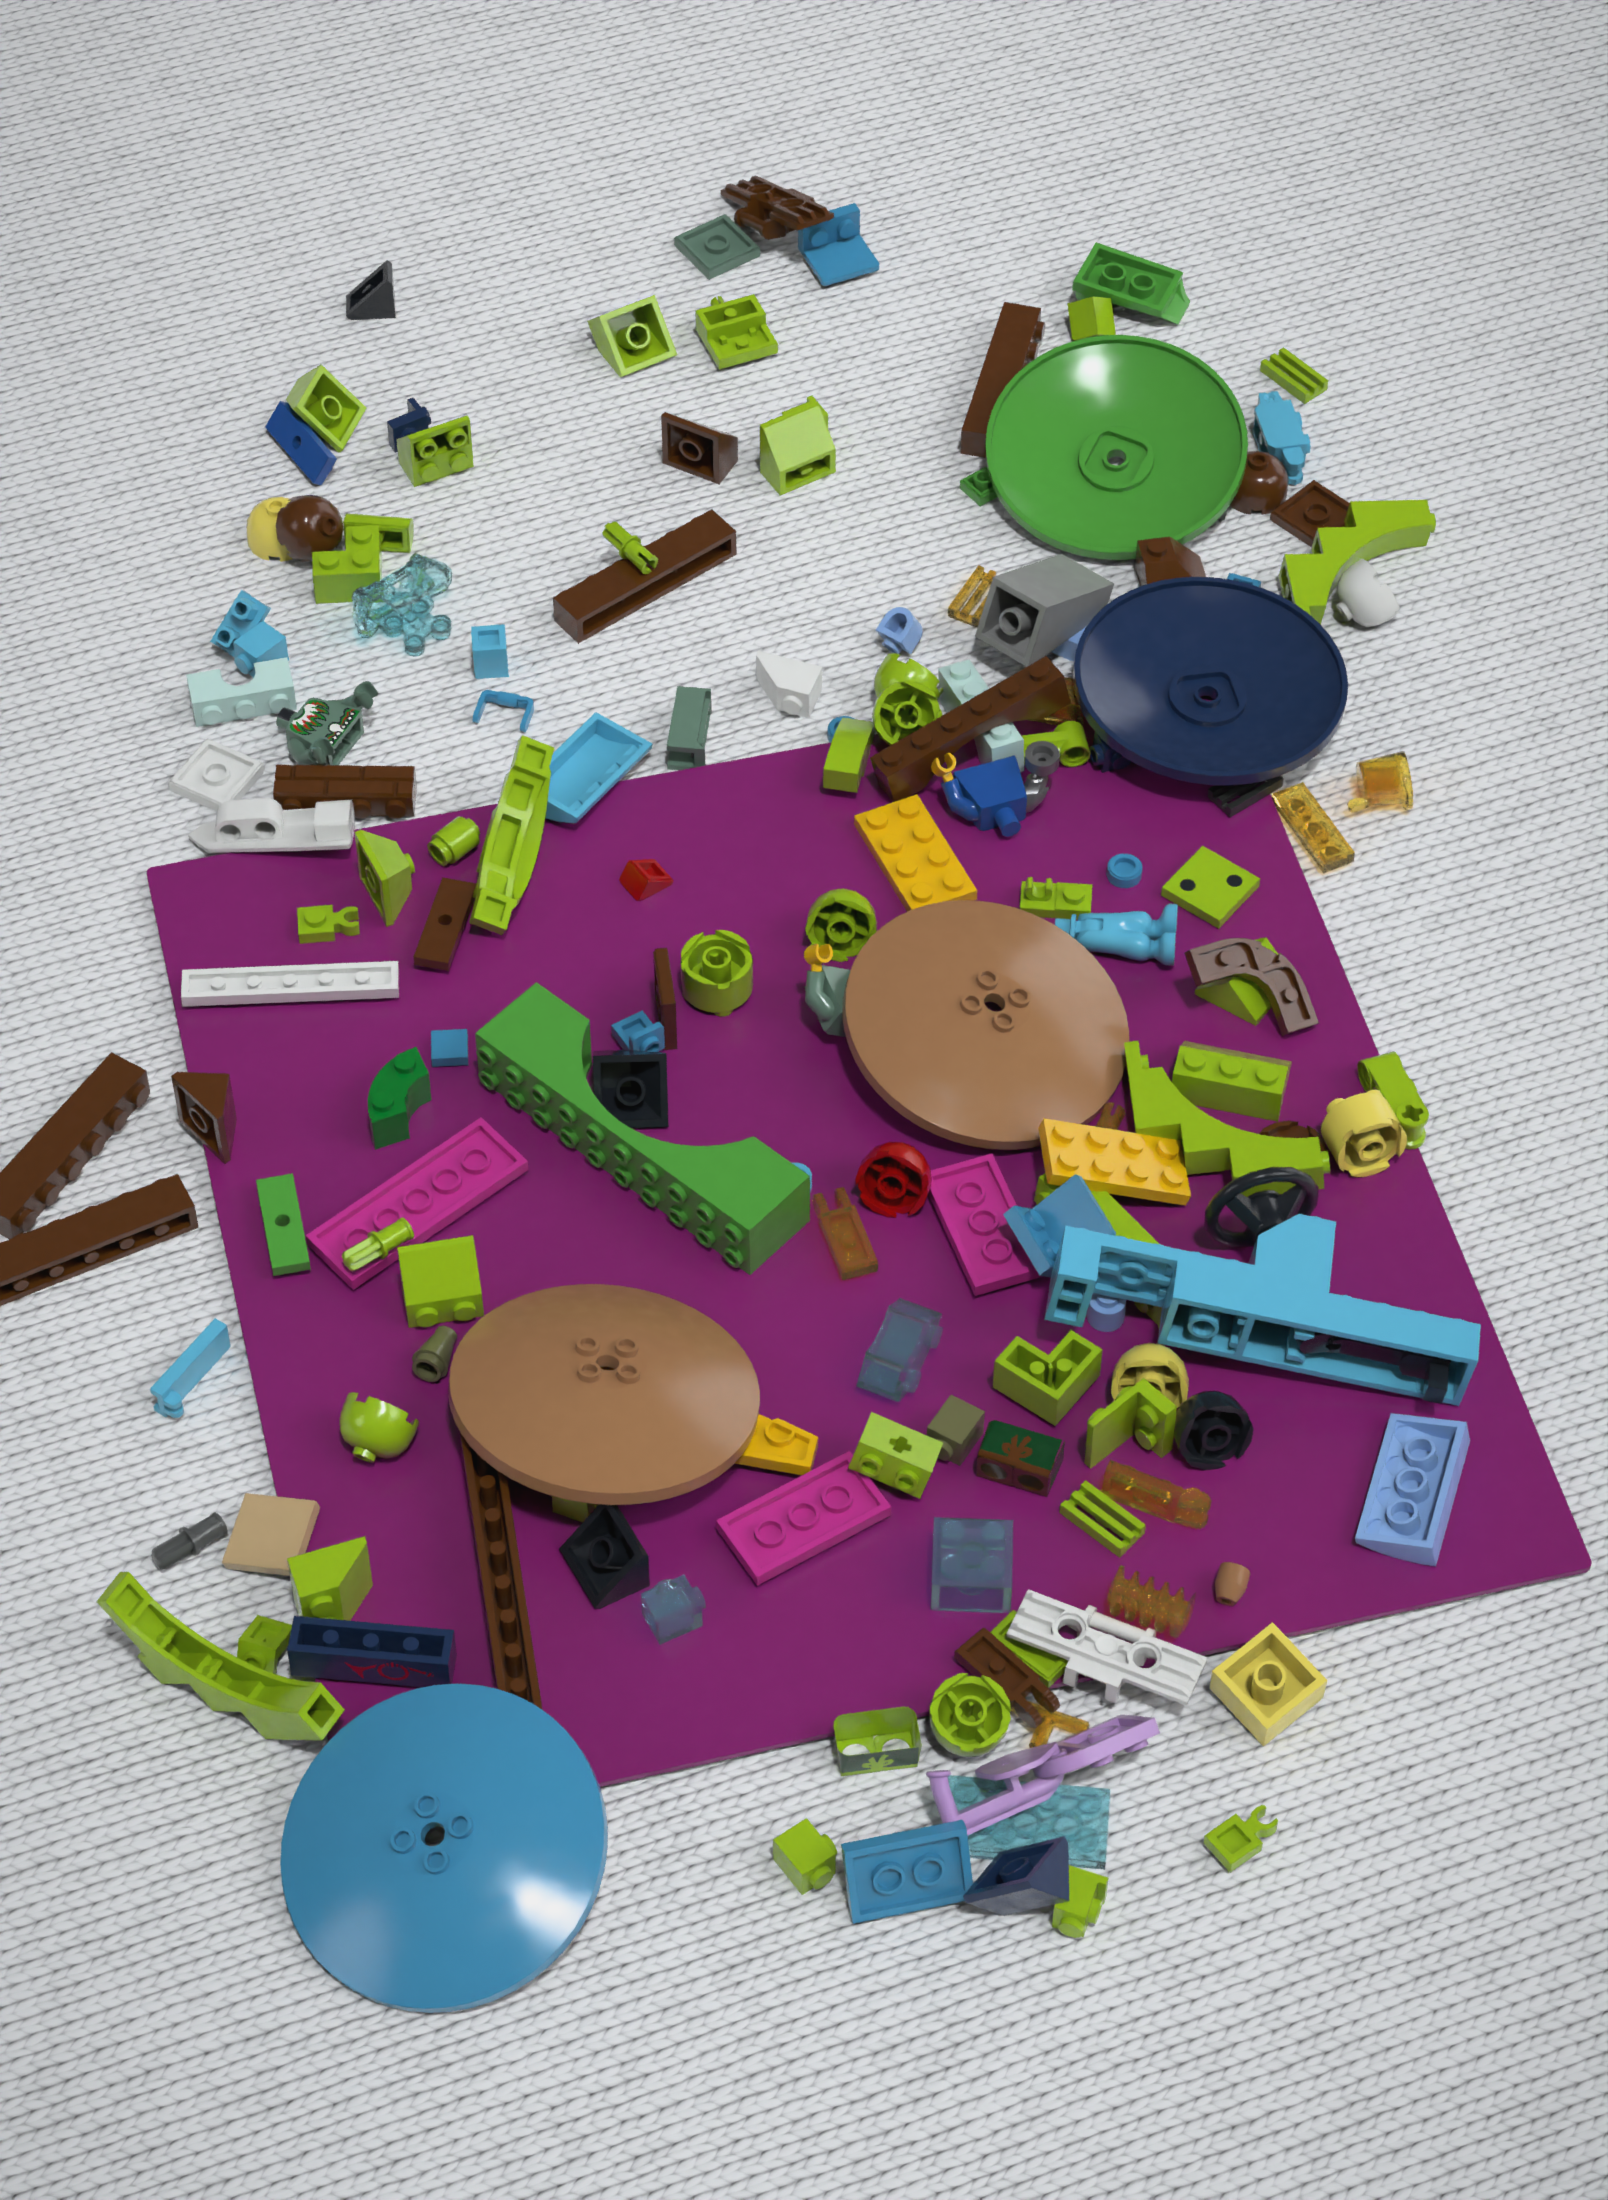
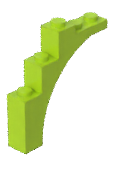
M119 1572L96 1601L140 1649L141 1652L137 1657L161 1684H189L213 1711L241 1712L265 1739L322 1741L345 1710L321 1682L300 1681L273 1674L233 1656L206 1640L156 1602L130 1572Z

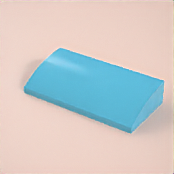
M595 712L552 755L549 766L551 778L545 818L558 822L577 823L652 749L653 744Z

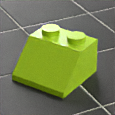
M655 295L587 321L598 351L619 377L678 355Z
M473 1235L397 1247L402 1291L409 1328L419 1326L430 1327L438 1323L457 1320L468 1321L475 1317L484 1316Z
M365 1536L287 1558L294 1602L298 1615L302 1617L350 1621L373 1586Z

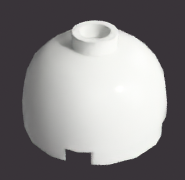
M1364 559L1357 561L1341 575L1337 583V596L1340 603L1336 607L1346 621L1353 618L1362 626L1372 627L1378 626L1399 613L1400 607L1386 582L1381 583L1375 577L1378 572Z

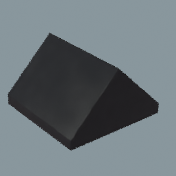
M599 1504L559 1548L594 1608L601 1609L650 1586L649 1556L617 1505Z

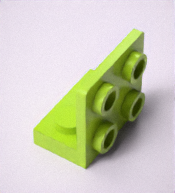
M1145 1378L1141 1379L1133 1387H1125L1117 1395L1114 1402L1105 1409H1097L1088 1419L1085 1464L1090 1469L1093 1468L1133 1435L1136 1436L1137 1441L1142 1447L1147 1450L1151 1449L1160 1458H1163L1173 1448L1177 1406Z

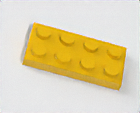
M917 794L854 815V826L907 912L928 904L943 901L977 900L976 887Z
M1043 1118L1038 1127L1047 1184L1061 1186L1072 1176L1080 1175L1090 1191H1107L1109 1194L1185 1206L1191 1197L1181 1140Z

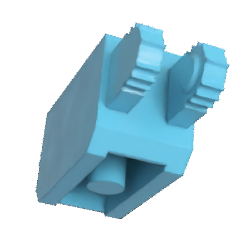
M1278 391L1259 393L1258 406L1254 410L1255 420L1252 429L1259 451L1274 455L1282 462L1288 475L1289 484L1296 486V484L1303 481L1302 468L1305 466L1306 454L1310 453L1311 449L1308 434H1303L1301 415L1299 412H1295L1291 399L1282 400Z

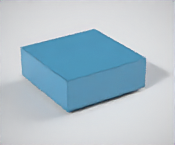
M467 1029L431 1031L432 1067L469 1065Z

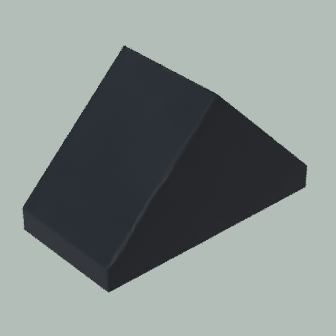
M386 260L346 295V317L348 319L396 318L393 269L390 261Z

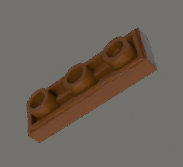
M442 877L413 956L414 965L449 971L475 899L473 894L476 883Z

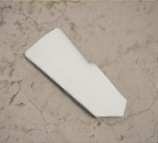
M270 798L230 800L223 802L218 807L216 822L203 823L188 836L192 842L208 853L349 849L352 845L355 829L354 806L352 800L316 802L315 808L283 810L281 804Z

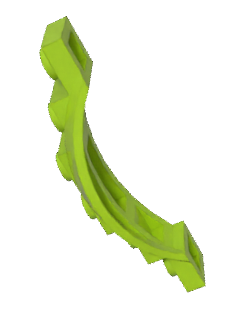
M523 735L517 741L510 771L505 775L497 807L492 811L476 871L479 872L473 897L476 899L469 921L471 924L503 935L507 930L511 911L520 902L533 872L544 828L551 778L549 766L554 747Z

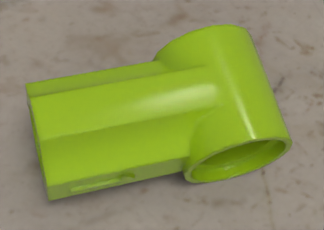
M1076 721L1063 722L1053 732L1022 735L1024 739V765L1025 750L1031 743L1037 741H1047L1057 746L1060 753L1059 761L1067 767L1081 766L1090 757L1083 726Z

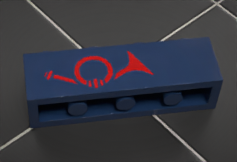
M294 1616L287 1648L291 1676L414 1687L452 1684L457 1658L454 1630Z

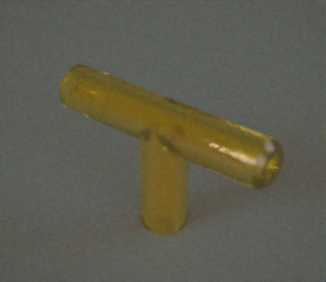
M1030 1702L1041 1714L1043 1721L1036 1727L1029 1743V1748L1047 1744L1054 1727L1073 1734L1089 1729L1090 1724L1088 1721L1059 1711L1051 1713L1045 1710L1043 1706ZM1012 1708L1011 1712L1017 1714L1014 1708Z

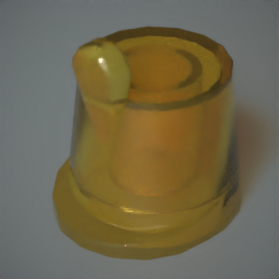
M1404 751L1357 762L1356 776L1360 798L1352 799L1347 803L1350 812L1356 813L1374 805L1401 804L1405 810L1413 808L1412 781Z

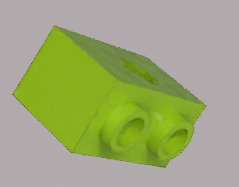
M871 1412L848 1468L920 1499L931 1476L943 1442Z

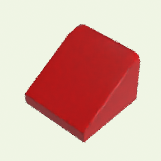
M655 859L628 860L619 879L624 888L637 901L644 900L671 886L673 883V879Z

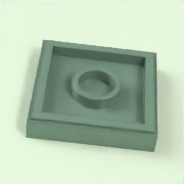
M726 214L674 237V246L708 280L760 257V247Z

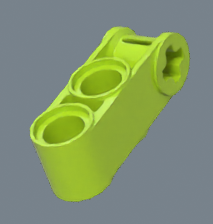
M1392 1051L1358 1061L1357 1071L1362 1087L1366 1092L1379 1090L1388 1101L1407 1135L1405 1149H1416L1422 1146L1426 1138L1424 1126L1428 1122L1429 1112L1420 1098L1414 1082L1404 1070L1398 1054Z

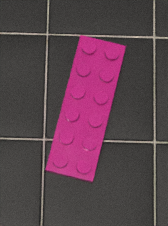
M480 1117L305 1235L307 1245L354 1290L399 1259L396 1247L388 1252L386 1258H377L356 1271H350L343 1263L342 1253L368 1238L369 1232H378L403 1217L411 1225L414 1238L407 1240L398 1247L421 1244L528 1171V1161Z

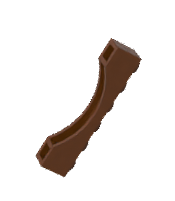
M1045 656L873 755L870 759L878 785L893 802L910 797L925 788L934 775L931 765L935 758L939 759L942 766L945 762V754L951 753L953 755L963 745L988 730L1014 721L1028 719L1043 720L1067 706L1071 701L1064 675Z

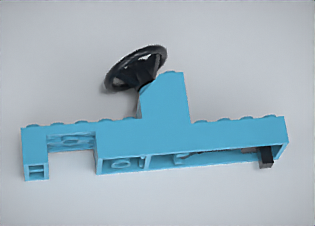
M1270 1167L1249 1172L1229 1182L1218 1191L1205 1209L1204 1228L1215 1241L1231 1247L1254 1246L1248 1263L1065 1225L1051 1273L1044 1319L1082 1327L1093 1293L1162 1307L1158 1336L1159 1344L1423 1398V1400L1429 1402L1447 1403L1456 1406L1460 1405L1478 1363L1481 1324L1467 1322L1462 1319H1453L1429 1314L1424 1311L1395 1307L1386 1303L1352 1298L1348 1295L1329 1293L1336 1221L1310 1216L1317 1206L1319 1187L1308 1173L1293 1167ZM1271 1182H1291L1296 1184L1281 1195L1273 1190L1259 1191L1248 1197L1240 1194L1255 1186ZM1225 1205L1247 1226L1244 1232H1233L1222 1228L1219 1224V1215Z

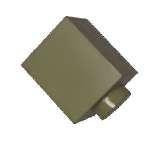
M953 1395L949 1396L927 1427V1436L943 1442L938 1455L939 1459L949 1460L961 1466L984 1433L985 1411Z

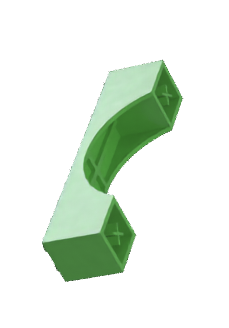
M537 982L475 1033L478 1076L486 1088L500 1093L512 1107L522 1109L541 1128H548L559 1136L567 1147L575 1148L584 1154L593 1166L603 1168L621 1186L629 1187L635 1191L647 1205L657 1207L668 1215L669 1219L676 1226L686 1228L696 1236L702 1245L712 1247L723 1255L731 1266L739 1267L751 1275L810 1221V1176L753 1136L738 1142L712 1146L674 1144L637 1132L609 1113L596 1098L587 1082V1077L592 1067L590 1020Z

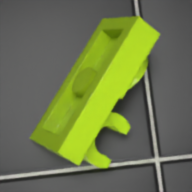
M1028 877L1026 881H1022L1020 910L1043 918L1071 919L1072 914H1076V920H1078L1080 914L1091 913L1092 884L1053 883L1051 878H1047L1046 883L1033 882V877Z

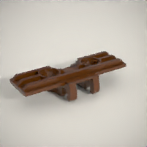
M756 175L752 176L750 181L742 179L739 180L737 185L730 183L726 185L725 189L721 190L722 196L744 206L735 212V224L743 228L749 227L754 229L763 238L768 240L785 237L788 232L798 231L834 218V213L816 203L813 197L793 188L785 189Z

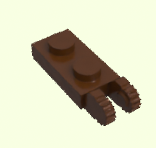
M983 1627L955 1650L954 1659L973 1676L981 1678V1675L990 1677L1003 1688L1010 1700L1011 1709L1014 1708L1018 1717L1030 1727L1036 1728L1043 1721L1038 1710L1025 1699L1030 1693H1032L1036 1702L1048 1712L1054 1713L1060 1708L1061 1705L1058 1698L1040 1681V1676L986 1628Z

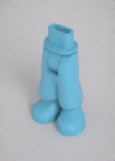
M1178 904L1166 905L1160 918L1157 920H1152L1151 916L1143 911L1084 913L1079 915L1078 921L1076 920V914H1072L1071 919H1055V926L1067 932L1089 952L1115 954L1138 961L1154 958L1164 965L1174 966Z

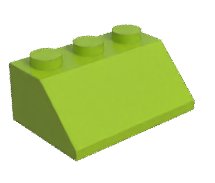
M1184 1041L1179 1048L1172 1083L1195 1106L1278 1122L1292 1061Z

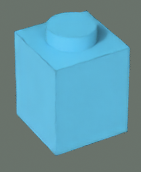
M263 620L233 642L234 661L237 668L242 673L249 674L253 678L255 676L254 663L286 657L289 661L286 637Z

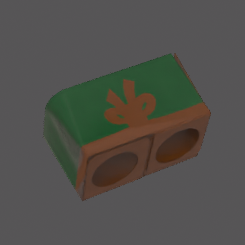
M990 1421L978 1453L977 1476L1048 1497L1064 1459L1065 1441L1056 1458L1062 1442L1061 1439L1001 1421Z

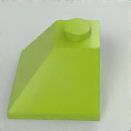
M322 365L317 366L298 378L286 398L291 408L338 453L344 449L366 410V407Z
M363 830L356 831L354 833L360 880L386 927L394 924L412 890L411 874L415 873L413 861L408 853L403 854L396 841Z

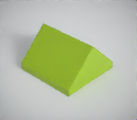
M1266 937L1256 939V941L1262 942V946L1278 955ZM1242 977L1224 978L1198 986L1195 989V995L1255 1026L1272 1007L1263 989L1253 981Z

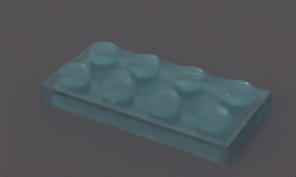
M948 1776L950 1790L958 1811L1007 1790L1004 1780L995 1781L977 1777ZM1019 1781L1021 1785L1027 1783L1024 1781ZM1059 1785L1048 1800L968 1835L970 1858L993 1860L1001 1851L1065 1836L1068 1842L1070 1866L1105 1870L1110 1789Z

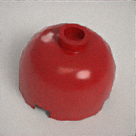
M887 1142L874 1147L864 1157L858 1169L855 1182L861 1191L860 1198L862 1202L875 1213L896 1218V1213H908L909 1216L915 1214L926 1201L932 1182L931 1168L923 1154L914 1146L904 1142Z

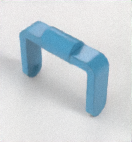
M485 690L481 693L473 713L472 720L474 723L480 722L487 702H492L498 705L526 709L520 724V731H527L534 713V701L532 698L492 690Z

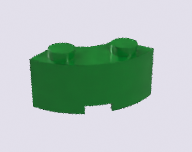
M417 1047L399 1053L378 1072L371 1084L368 1095V1113L371 1137L375 1150L409 1139V1121L412 1114L420 1106L432 1100L429 1072Z

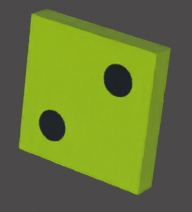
M1202 846L1165 883L1161 890V896L1219 929L1256 891L1260 885V878Z

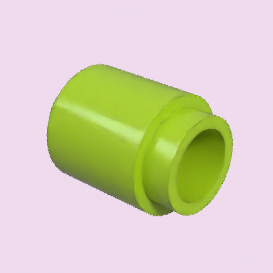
M458 816L432 836V841L427 844L429 853L442 866L448 863L454 864L479 845L480 830L473 820Z

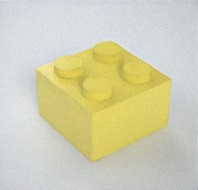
M1272 1622L1212 1670L1209 1689L1264 1747L1323 1699L1327 1679Z

